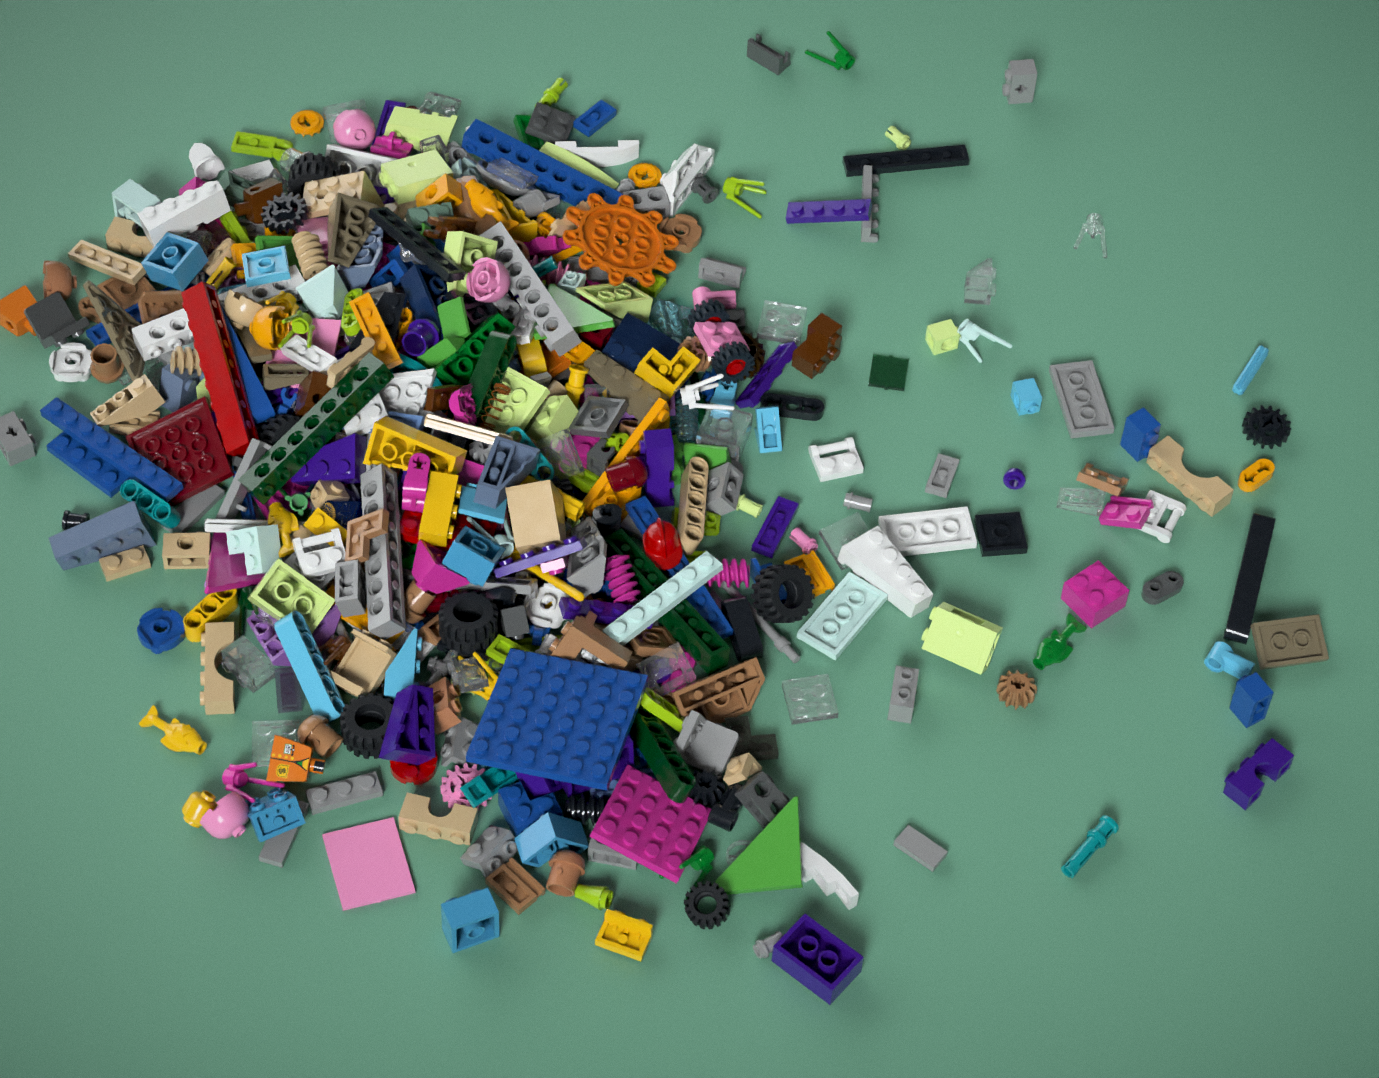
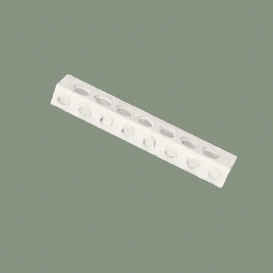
M293 265L289 267L291 279L247 287L244 284L232 290L257 301L262 306H275L276 301L268 305L265 302L278 295L281 291L291 293L296 298V301H301L302 299L296 287L304 283L305 280L297 266ZM228 291L218 295L223 310ZM184 308L131 329L134 343L144 361L157 358L164 353L175 350L177 346L182 347L194 342L192 331L188 327V316Z

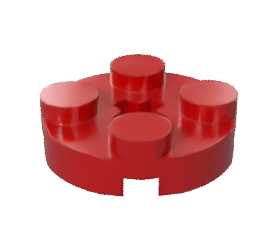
M436 750L435 758L421 765H409L408 763L390 760L392 775L404 784L409 782L414 783V785H421L428 782L434 777L438 766Z

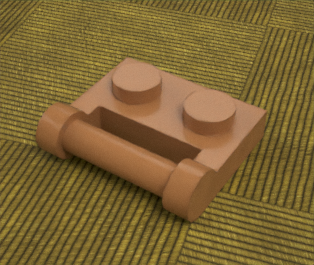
M1086 463L1085 468L1079 472L1076 479L1115 496L1121 495L1129 482L1128 478H1119L1094 468V465Z

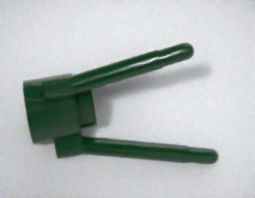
M252 585L241 590V600L238 601L240 607L239 641L241 643L244 641L245 608L254 610L256 615L259 614V607L247 599L256 587Z

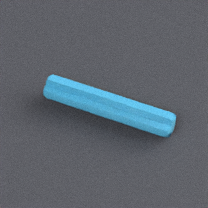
M1259 346L1233 385L1232 391L1234 393L1242 395L1268 356V348Z

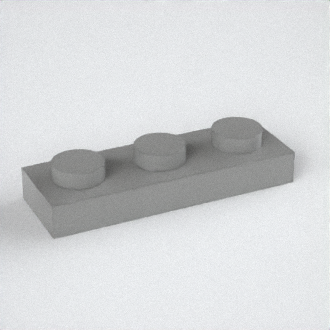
M376 771L305 790L312 815L383 796Z

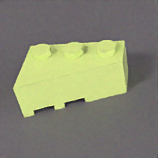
M395 106L388 120L384 135L389 136L391 131L397 132V138L403 139V142L412 143L413 149L423 153L436 149L443 158L458 116L451 115V118L439 116L437 112H432V115L423 114L417 109Z

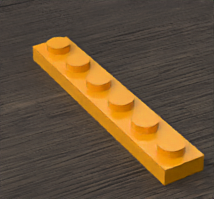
M660 397L608 467L625 461L624 456H638L640 454L639 440H643V431L656 430L661 422L664 423L669 417L670 408L667 401ZM605 471L582 500V502L586 503L584 513L592 517V512L595 509V503L611 488Z

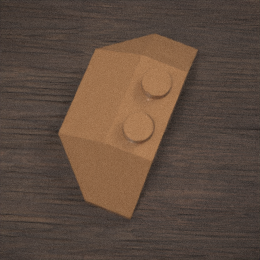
M757 657L685 685L673 692L672 696L681 716H689L691 710L700 713L706 720L721 724L751 711L760 688L765 681V677Z

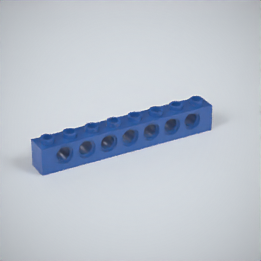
M478 119L473 121L463 135L461 148L468 153L484 159L486 162L521 178L542 191L560 195V200L575 207L582 200L586 202L588 195L591 193L600 195L606 203L613 205L617 204L619 197L623 195L615 189Z

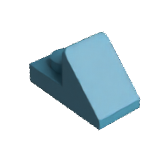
M779 407L755 408L757 428L754 429L759 453L782 451Z

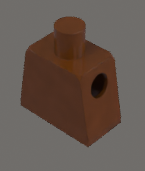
M270 178L244 189V202L234 204L237 216L246 215L247 220L252 223L263 224L261 213H263L262 207L268 206L266 201H273V196L281 197L283 193L282 182Z
M312 371L299 384L295 408L296 416L302 418L331 390L326 385L328 375Z

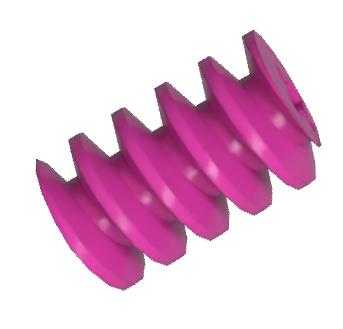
M615 555L606 558L604 572H608L605 578L607 581H610L608 588L613 590L610 593L611 597L615 598L613 603L631 604L637 601L635 596L641 593L640 590H633V587L638 582L630 581L635 576V572H627L628 569L633 567L632 564H625V561L630 558L629 555Z
M723 558L721 562L723 570L707 581L709 587H712L713 582L716 581L718 588H721L723 581L726 582L728 588L731 587L733 581H735L737 588L744 581L746 588H749L750 566L747 565L745 559H741L739 565L736 559H732L730 565H728L727 559Z

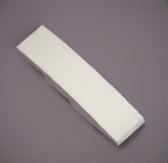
M801 842L802 880L807 882L813 878L826 896L835 892L848 910L856 907L859 896L857 890L824 857Z

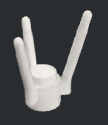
M723 374L680 388L682 404L689 405V409H735L734 406L696 403V401L700 400L699 392L718 387L719 383H709L723 378Z

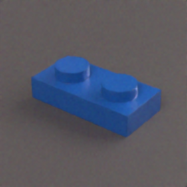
M600 100L573 121V127L587 137H590L614 118L617 110L603 100Z

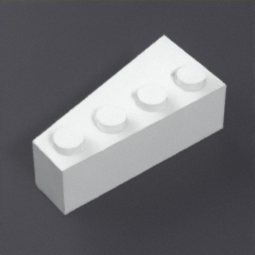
M216 180L206 182L203 186L194 190H187L175 198H168L156 206L146 207L137 214L144 233L154 248L167 232L178 236L185 232L192 233L198 230L199 224L202 222L208 224L231 211L222 186Z
M879 526L841 547L837 560L841 564L849 566L859 578L863 577L871 585L888 594L887 600L908 617L912 618L929 607L933 597L932 591Z

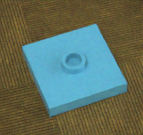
M285 246L242 254L247 287L291 279Z

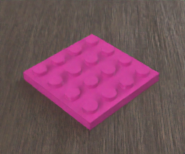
M627 764L589 837L677 884L685 869H680L679 865L690 858L708 822L711 809L704 807L700 803L693 802V799L689 797L684 803L672 801L666 795L658 780Z

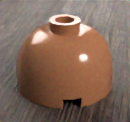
M44 261V298L58 292L64 301L68 300L71 296L72 288H77L76 275H72L70 268L60 261Z

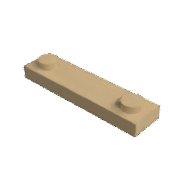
M80 240L68 253L70 260L132 285H135L146 274L141 263L84 240Z

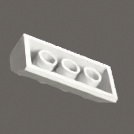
M334 144L327 145L325 157L329 156L331 161L335 160L338 163L343 175L365 171L374 186L383 188L386 187L379 180L381 164L398 159ZM382 195L380 198L381 200H386L387 196Z

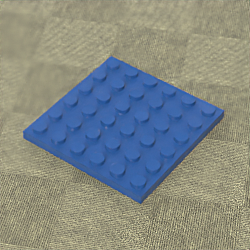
M510 648L466 753V762L608 791L647 687L648 675Z

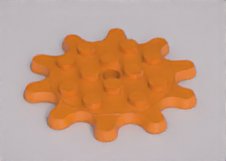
M591 193L587 197L590 210L584 211L574 206L567 208L566 217L577 226V229L565 230L563 232V242L583 250L584 254L579 257V266L582 269L588 270L593 267H599L608 273V281L613 286L620 285L624 281V277L631 276L646 288L655 283L652 270H659L669 274L676 269V263L668 258L664 251L675 249L679 241L675 236L663 234L657 229V225L663 220L659 212L649 211L646 214L637 212L633 206V199L628 195H621L618 203L613 205L606 203L596 193ZM617 239H621L623 243L620 245Z

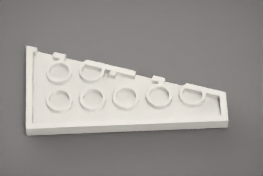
M426 369L394 373V378L379 392L387 411L418 415L419 411L424 409L427 389L433 385L437 374L436 370ZM367 433V447L371 433ZM366 464V471H368V470H370V469L376 467L377 465H376V464H371V465H367V464ZM394 467L389 468L397 473L398 479L401 469Z

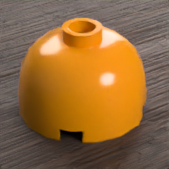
M265 306L257 311L252 322H250V333L260 347L281 351L278 344L290 332L291 328L290 322L282 323L283 319L289 317L288 313L283 312L284 306Z

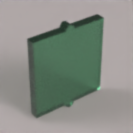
M873 354L868 386L884 388V390L904 391L909 359L896 358L892 355L882 356Z

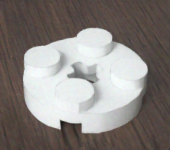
M75 342L65 343L61 345V349L56 352L54 350L50 355L49 365L55 380L60 382L87 381L91 374V350L89 351L85 345ZM71 360H75V364L69 365L67 363H70Z
M545 583L543 584L544 587L538 588L537 598H531V595L527 594L524 601L525 611L528 620L538 627L555 629L560 627L565 620L559 608L560 598H570V596L552 584ZM552 602V606L550 608H544V604Z

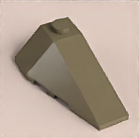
M339 192L337 193L329 208L327 222L329 262L350 267L375 226V222L368 217L371 208H379V205Z

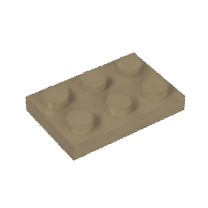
M1319 614L1257 622L1251 625L1260 670L1324 662L1329 659Z

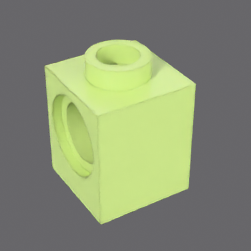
M951 319L927 325L925 340L933 355L958 349L961 335L957 333L958 327H955Z

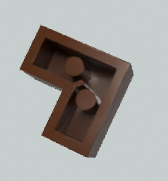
M820 313L808 325L807 339L793 351L791 366L811 379L818 373L821 374L831 361H835L840 355L842 325L825 314Z

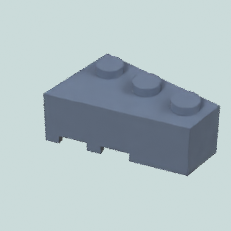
M170 363L162 368L159 393L165 400V403L161 406L171 412H175L193 402L197 398L196 386L205 378L203 371L201 376H198L196 369H194L192 375H189L188 369H185L183 374L180 375L179 368H176L174 374H171Z
M496 435L478 481L473 502L496 509L507 498L505 488L519 485L536 468L540 449Z

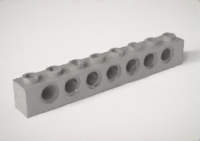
M500 221L479 235L498 241L495 260L504 264L509 271L511 277L509 290L514 297L519 295V298L516 299L523 310L526 308L529 310L525 314L532 324L537 322L538 325L535 326V329L541 338L547 337L544 342L551 352L555 350L559 357L580 344L582 341L502 222Z
M379 464L360 475L362 516L382 508L389 512L388 533L370 539L369 560L365 561L364 564L368 630L379 638L386 640L406 630L397 473L385 465Z

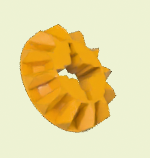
M313 110L299 111L291 118V129L294 130L296 135L301 134L303 137L310 135L312 137L314 133L319 134L320 130L324 128V119L321 114Z
M650 163L636 164L628 172V178L634 181L635 187L637 186L638 189L657 187L662 177L659 168ZM646 174H648V178L642 180V178L646 176Z

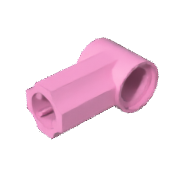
M698 287L692 292L694 309H696L695 305L697 303L699 306L702 305L701 301L705 300L708 303V299H712L713 302L718 300L719 303L721 302L724 305L725 309H736V293L734 290L711 291L707 287Z

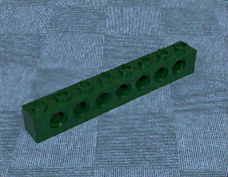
M369 352L246 471L238 481L254 498L264 505L394 378V375L381 360Z
M623 529L603 537L607 544L606 557L609 558L615 555L630 556L625 561V564H632L633 566L627 572H635V576L630 581L638 582L633 587V590H640L641 593L637 595L640 600H643L668 581L667 577ZM686 598L658 619L708 675L728 666L729 645Z

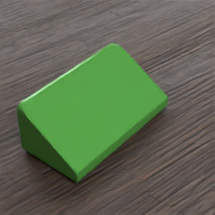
M457 297L437 306L444 339L447 337L465 339L471 334L463 297Z
M447 337L429 348L421 356H417V360L427 369H431L457 352L464 344L465 339Z
M685 443L684 445L685 468L692 457L703 458L708 463V472L725 463H732L727 447Z

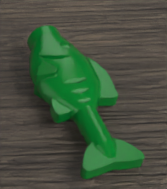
M1069 613L1066 616L1067 627L1060 634L1057 630H1053L1050 636L1044 638L1039 644L1036 657L1033 659L1034 666L1043 670L1046 666L1065 661L1073 651V648L1067 645L1068 638L1074 632H1085L1087 627L1078 622Z

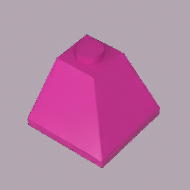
M420 539L417 543L412 575L417 581L416 585L425 592L429 590L439 594L470 583L466 577L441 564L447 552Z

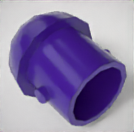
M429 319L413 321L409 324L407 333L402 339L404 350L412 356H421L439 342V328L435 322Z

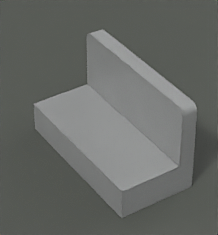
M708 257L701 258L698 278L739 289L746 273V267Z

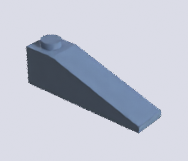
M376 224L350 267L338 264L336 268L348 291L356 288L365 289L382 257L383 228Z

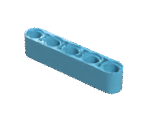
M295 610L276 621L274 628L314 715L326 717L329 719V724L340 717L345 704L327 666L324 665V659L305 618L300 612Z

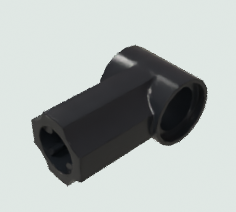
M738 783L729 785L720 802H716L713 805L708 816L709 823L728 832L732 831L737 822L739 811L743 806L734 793L743 785Z

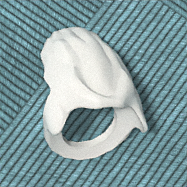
M194 143L189 151V159L195 176L207 180L216 178L220 170H225L222 160L207 145Z

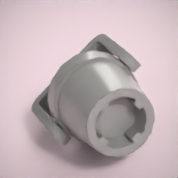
M532 189L513 201V206L518 210L522 209L527 218L537 217L540 212H547V209L561 203L560 195Z

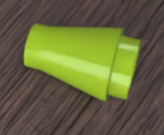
M578 884L575 890V898L581 899L598 910L609 909L613 901V891L609 890L607 886Z

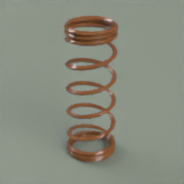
M495 383V390L491 392L494 398L488 400L490 406L485 407L487 414L481 416L484 423H479L477 427L495 431L493 428H496V426L485 422L483 416H490L500 420L498 417L490 415L486 409L494 408L497 411L503 412L502 409L492 406L489 402L490 400H497L506 404V401L498 399L493 395L495 391L504 395L511 393L510 387L502 383Z

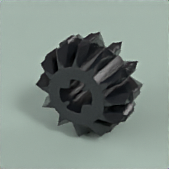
M706 768L701 773L695 770L693 776L696 779V784L688 797L693 799V802L700 803L704 807H707V805L713 807L716 802H720L725 792L722 776H716L715 769L710 773L707 772Z

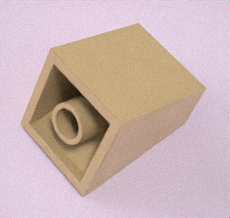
M551 480L505 488L515 547L520 554L533 550L534 553L542 551L541 547L551 543H555L556 546L564 544L563 540L566 539L563 497Z

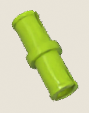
M557 78L554 84L544 91V96L539 100V103L549 107L553 103H557L561 93L568 87V83L565 81L560 86L564 79Z

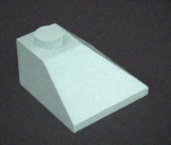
M334 265L329 266L296 287L312 318L342 320L344 298L348 290Z

